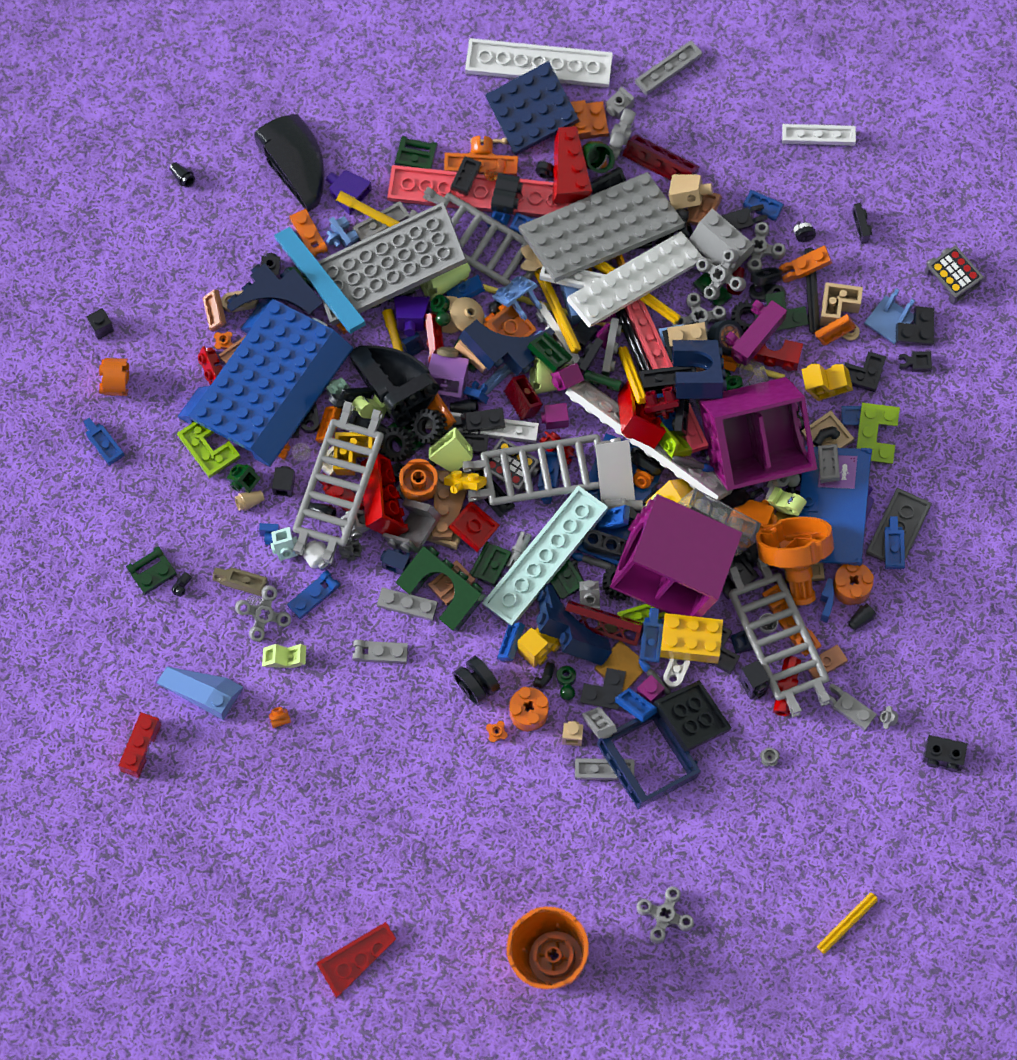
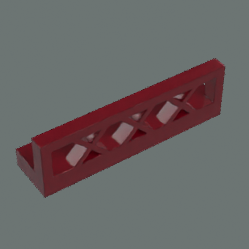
M637 134L628 140L622 156L669 180L672 179L674 174L694 175L700 167Z
M570 600L568 601L565 610L569 613L579 614L582 618L579 622L583 621L584 626L594 633L637 646L643 627L642 622ZM586 619L598 620L600 625L595 628L590 627ZM604 625H615L619 630L615 633H609ZM628 629L637 632L635 639L626 638L623 631Z

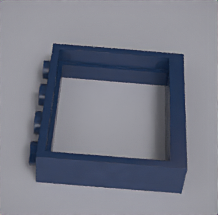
M658 711L644 722L635 718L616 728L617 732L613 733L612 736L604 739L600 738L597 742V746L637 809L695 780L701 772L697 766L698 762L693 760L690 751L684 752ZM654 721L687 775L646 795L613 742Z

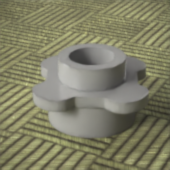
M887 706L886 710L880 714V721L883 722L884 729L895 726L898 721V713L892 710V706Z

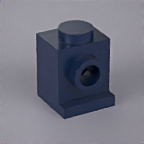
M397 549L384 550L380 558L382 568L401 575L410 564L411 553L404 555L402 551Z

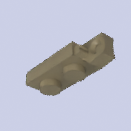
M215 567L212 580L227 587L262 596L261 591L267 585L268 578L233 567L226 570Z

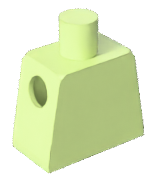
M456 427L429 447V459L449 472L462 468L463 461H471L473 458L471 445Z

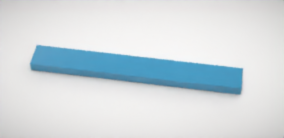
M290 226L274 235L275 240L350 334L366 325L362 316Z

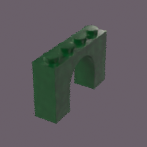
M423 546L395 583L409 595H415L432 575L438 573L447 575L453 582L455 593L452 602L439 617V620L451 630L458 632L485 598L486 594L482 592L484 589L476 582L472 584L467 580L469 576L463 571H456L453 568L454 564L447 558L443 560L439 557L440 552L434 547Z

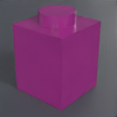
M578 363L567 365L551 373L552 383L558 391L584 381Z
M567 403L544 405V412H541V422L546 424V430L569 427Z
M652 675L637 687V694L651 704L660 699L665 691V688Z

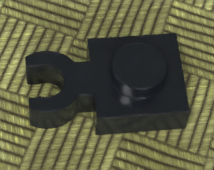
M912 351L911 357L907 354H900L898 360L906 361L905 364L901 363L899 365L901 370H905L908 367H912V372H931L932 370L931 351Z

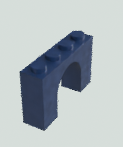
M672 340L673 366H694L706 369L700 372H676V399H722L723 391H726L727 382L725 379L722 347H719L718 340Z

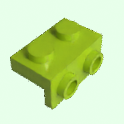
M661 422L660 426L665 428L666 433L659 444L671 458L674 456H690L693 449L685 439L675 431H669Z

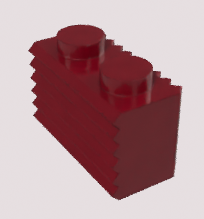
M525 374L512 377L503 391L506 393L505 395L509 402H511V405H513V408H515L514 410L517 411L516 414H518L520 420L535 417L543 406Z

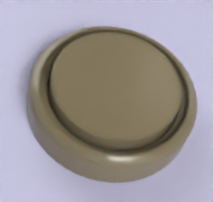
M440 347L437 349V354L444 357H457L459 351L452 347Z

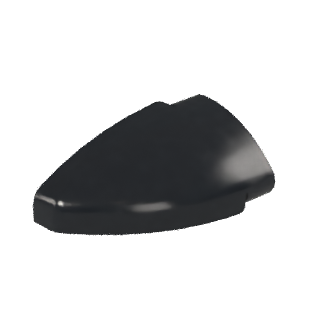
M298 114L276 118L258 128L254 134L255 142L266 156L269 165L307 212L316 208L320 203L323 193L324 164L320 147L312 131Z
M362 345L354 348L349 354L350 360L362 380L373 391V397L376 395L379 401L385 404L387 409L386 416L391 418L398 427H404L413 422L412 418L417 417L415 414L422 409H427L439 391V385L431 376L429 369L417 358L406 352L384 346Z

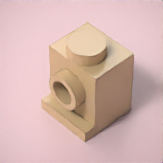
M576 721L564 723L562 745L582 746L583 725Z

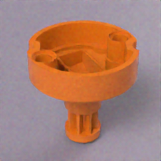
M791 517L778 520L775 524H769L761 528L756 534L759 559L767 565L785 570L786 579L789 581L790 593L796 605L802 606L816 600V593L812 586V566L828 557L834 550L831 525L827 521L815 517Z

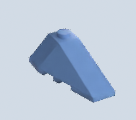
M166 667L157 681L158 685L222 720L225 719L244 688L225 677Z

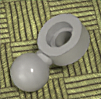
M796 474L771 481L775 487L786 485L796 487L800 483V476Z

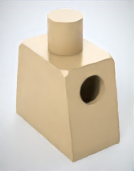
M672 175L669 200L675 210L698 206L702 204L703 195L713 194L712 183L703 184L700 175Z

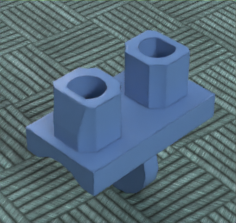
M345 216L337 220L334 217L329 219L332 231L329 230L327 232L329 237L326 242L328 245L335 244L336 247H339L342 243L347 248L359 240V236L354 229L347 234L344 232L345 229L350 227Z

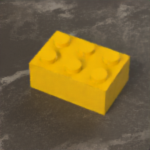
M665 613L660 657L718 664L723 620Z

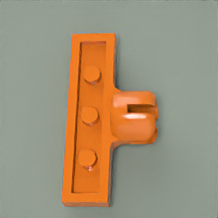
M481 136L473 137L470 153L445 152L444 171L457 172L464 156L482 162L478 174L498 175V173L517 176L518 156L493 154V140L490 137L484 136V145H481Z

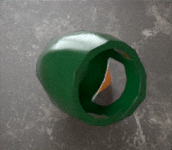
M589 141L582 146L587 169L597 173H606L613 168L615 156L613 150L607 144L601 141Z

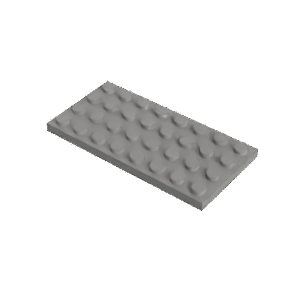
M646 172L519 226V232L556 283L684 228L685 223L649 173Z
M442 202L318 262L358 313H361L467 263V259L446 205ZM322 299L332 326L340 323L339 319Z

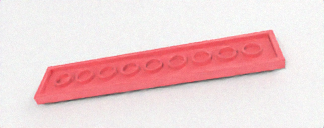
M392 165L387 201L435 206V203L423 198L424 191L427 187H430L442 197L447 193H451L480 211L493 212L491 211V201L497 176L477 174L467 196L451 190V184L457 172ZM520 179V183H523L522 193L517 195L519 205L518 209H514L513 215L520 213L525 216L541 217L571 203L552 204L554 182ZM449 202L447 205L448 208H459V206L452 202Z

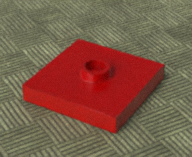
M469 502L448 528L478 552L500 525L474 502Z

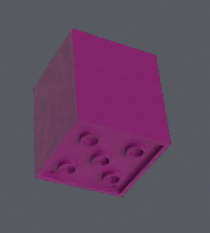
M787 377L724 391L722 399H698L704 434L708 443L707 451L710 466L714 468V474L727 491L817 470L805 396ZM798 404L804 421L808 451L804 447V439L800 433L801 422L796 414Z
M659 494L653 500L649 499L647 505L642 508L635 520H632L628 530L631 532L610 588L668 614L702 617L719 600L742 532Z

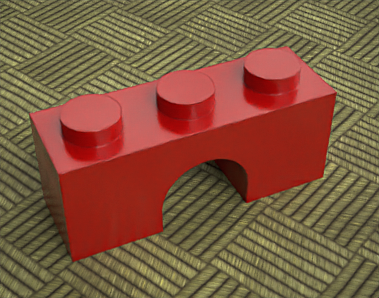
M785 339L783 347L777 351L768 349L766 344H764L750 362L754 363L757 361L769 367L779 366L786 371H797L803 343Z
M140 712L118 764L121 772L137 778L140 777L147 761L146 754L151 742H155L161 727L159 718Z

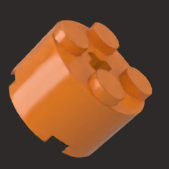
M128 358L102 359L101 365H99V376H103L99 385L100 394H104V396L128 395V389H126L129 381Z
M424 459L410 460L402 467L399 474L402 494L405 498L418 502H424L433 498L438 487V474L435 467Z
M843 564L837 570L833 581L835 597L846 605H856L865 602L871 593L874 576L870 569L864 564L860 566Z
M522 687L511 697L509 714L511 721L518 729L527 732L541 728L548 719V699L540 690Z

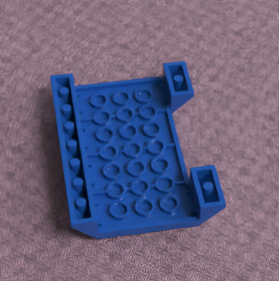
M273 298L263 299L259 302L241 327V330L246 332L247 335L210 386L198 387L178 415V418L189 424L196 422L249 450L256 460L271 467L353 350V346L335 330Z

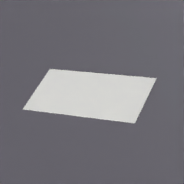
M629 440L595 445L601 502L603 503L604 499L620 500L621 498H626V500H635Z

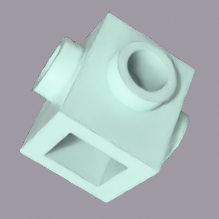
M290 527L271 532L273 543H271L272 552L278 555L280 561L298 556L293 551L298 538L297 536L293 537Z

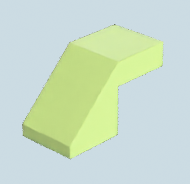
M275 644L263 648V667L295 668L306 663L305 645L299 644L287 648Z

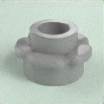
M766 748L761 751L760 758L762 759V764L765 766H775L778 763L779 753L773 748Z

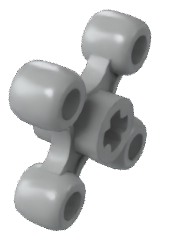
M627 108L624 109L619 124L615 123L609 137L611 139L609 147L613 150L615 160L618 159L622 146H626L632 133L630 129L636 116V112Z
M759 222L755 226L756 237L751 240L754 244V252L751 254L752 258L747 264L750 274L753 271L762 269L761 259L766 255H770L776 260H781L786 254V248L783 244H767L765 238L769 234V226L765 222Z
M725 250L722 255L723 260L718 266H715L709 258H700L697 261V269L700 272H708L712 279L711 284L704 289L706 299H718L720 287L726 283L736 292L743 291L746 288V281L742 277H734L731 271V266L739 259V254L736 250Z
M695 292L690 293L686 298V304L692 313L687 317L680 315L681 318L678 323L681 324L672 323V326L699 321V323L705 322L708 337L709 330L707 324L711 321L719 322L725 320L726 310L722 306H716L713 310L706 311L700 307V295Z
M272 585L263 587L261 591L262 601L258 605H251L246 600H239L235 604V611L238 614H248L254 617L255 624L249 630V637L255 642H259L264 638V626L266 623L274 621L281 627H287L291 623V616L287 612H275L272 610L271 603L277 597V589ZM272 590V594L267 596V591ZM244 604L246 606L245 609L240 610L241 605ZM262 609L267 611L265 612V617L261 616ZM285 616L286 620L281 622V618ZM259 631V635L254 637V633Z
M672 886L666 890V900L661 906L653 905L648 899H641L637 903L636 909L640 915H650L656 919L657 924L651 930L649 936L654 944H661L665 940V929L669 925H677L680 930L685 932L690 931L694 926V919L690 915H679L674 910V905L681 897V892L677 887ZM675 893L676 897H671L669 894ZM646 905L648 909L643 910L641 906ZM662 912L669 914L668 919L665 916L661 917ZM683 921H688L689 925H684ZM659 933L661 937L656 938L654 934Z

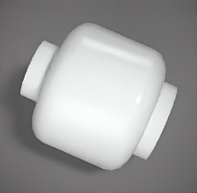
M312 540L305 547L303 557L313 569H323L329 565L322 560L327 548L322 541Z

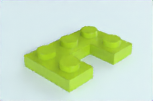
M861 403L856 449H872L871 462L893 464L895 445L877 443L879 425L898 426L900 407Z
M193 422L179 431L177 436L209 479L241 458L230 441L213 451L205 439L215 432Z

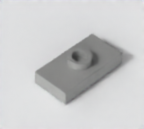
M837 444L818 446L821 483L840 481Z

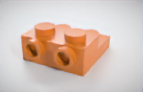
M585 100L570 102L580 122L573 125L577 126L580 140L609 136L603 101L586 103Z
M501 304L498 307L499 312L496 314L492 312L484 318L486 322L483 325L505 336L528 337L537 330L528 318L526 320L521 319L512 305L506 307Z

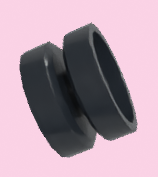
M473 656L466 662L467 668L460 666L452 672L461 690L477 706L487 700L486 693L492 696L501 689L493 673L477 656Z

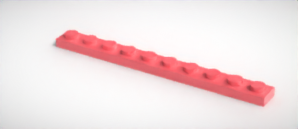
M638 299L626 306L625 310L651 368L673 367L645 303ZM689 403L687 436L682 437L693 449L692 453L707 449L708 443Z

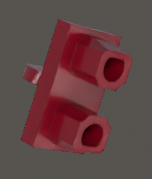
M673 387L663 389L664 397L660 398L657 397L656 391L646 392L645 413L655 412L656 416L662 415L665 420L669 419V413L675 412L674 407H678L679 400H681L676 399V392Z

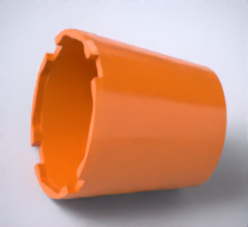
M550 906L535 908L518 919L511 928L506 946L507 958L514 973L526 984L546 990L563 988L574 983L584 970L589 953L588 937L579 920L568 911ZM554 952H556L559 956L558 959L556 958L555 961H553L550 957L551 955H554Z

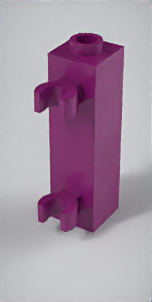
M758 300L752 304L753 308L751 311L759 316L740 339L732 332H729L725 337V343L732 347L731 357L736 363L747 366L785 320L787 310L773 300L766 307Z

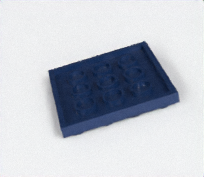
M549 61L485 94L515 156L556 135L560 127H571L580 122Z

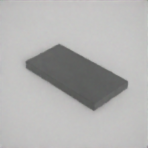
M896 488L866 554L885 562L884 530L885 527H889L890 516H898V527H902L904 530L906 560L932 503Z

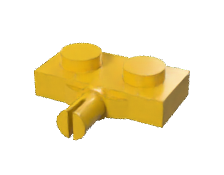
M459 470L452 471L451 474L444 477V485L451 486L450 491L454 494L463 489L478 491L487 483V477L479 476L477 473L466 474Z

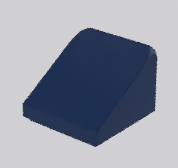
M745 630L730 636L735 654L753 650Z

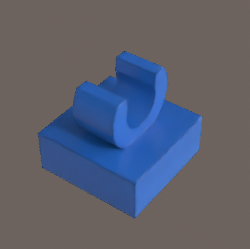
M493 211L490 216L505 226L508 225L511 219V215Z
M474 381L472 388L465 387L463 393L468 398H473V400L487 404L489 397L484 394L488 390L486 384L483 383L481 388L478 389L480 383Z
M259 524L260 537H264L265 545L273 543L271 532L280 530L279 524Z

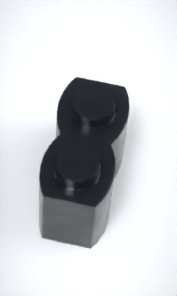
M498 173L491 201V211L513 214L514 209H518L519 198H517V195L522 193L523 183H520L519 176Z

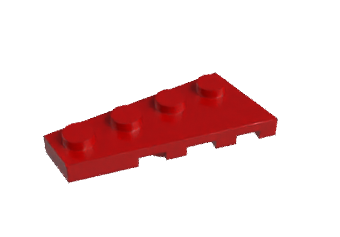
M387 922L316 962L336 998L396 940Z

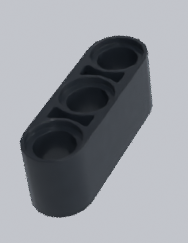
M590 530L586 533L582 546L588 552L620 561L627 540L597 530ZM588 538L595 539L596 544L589 543ZM606 544H612L614 546V550L608 549L606 547Z

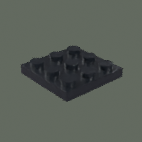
M700 680L653 703L684 752L725 734L732 728Z

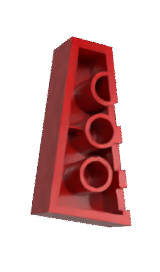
M577 126L560 127L555 136L552 204L574 203L589 197L592 192Z
M627 380L617 395L621 433L626 438H633L655 449L666 433V430L660 426L662 421L660 417L655 416V412L646 414L645 404L639 405L636 402L630 383Z
M378 453L363 496L365 525L382 535L387 533L399 536L409 530L408 525L404 524L402 518L405 516L404 510L399 507L398 499L400 495L393 484L396 480L391 461ZM368 458L360 462L361 466L366 467Z

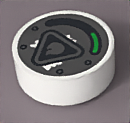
M765 613L759 619L767 617L772 614ZM778 621L762 626L759 629L767 634L773 633L777 629Z

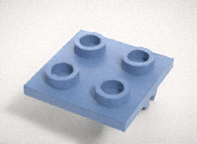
M522 275L513 278L510 284L499 288L492 295L494 300L504 306L509 307L512 305L521 319L524 320L527 319V316L516 300L523 294H527L536 308L542 309L541 303L532 292V290L538 287L537 284Z
M898 288L895 289L890 298L885 295L864 322L866 326L893 344L896 343V324H911L914 320V314L910 311L915 300L911 298L910 303L906 305L905 309L896 304L895 299L900 291Z

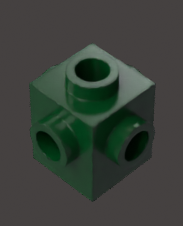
M237 464L230 470V474L227 476V479L231 482L230 486L235 491L248 493L252 491L261 479L255 473L254 468L248 464Z

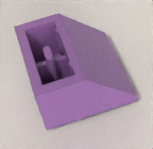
M432 353L428 369L439 385L438 394L459 398L465 396L463 392L467 382L469 358L444 357Z

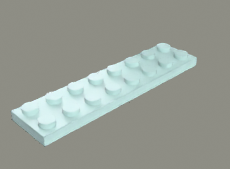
M577 486L482 602L483 606L512 626L514 623H517L535 601L539 592L553 579L583 542L586 533L592 530L609 510L608 506L580 486Z

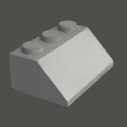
M714 209L699 222L689 238L692 245L705 258H709L715 266L721 264L723 260L722 255L725 250H736L739 254V259L731 266L732 274L754 252V244Z

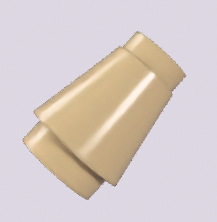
M261 490L239 493L238 496H235V503L239 511H247L264 501V495Z

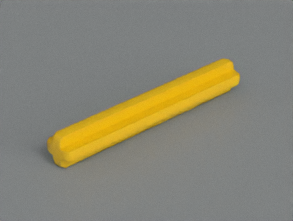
M869 893L818 944V950L825 954L878 901V898L873 893Z

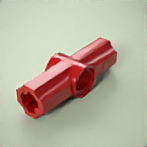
M794 656L784 658L782 671L801 664V660ZM798 674L779 680L777 685L782 692L797 686ZM785 699L775 700L773 713L783 717L790 715L789 706Z

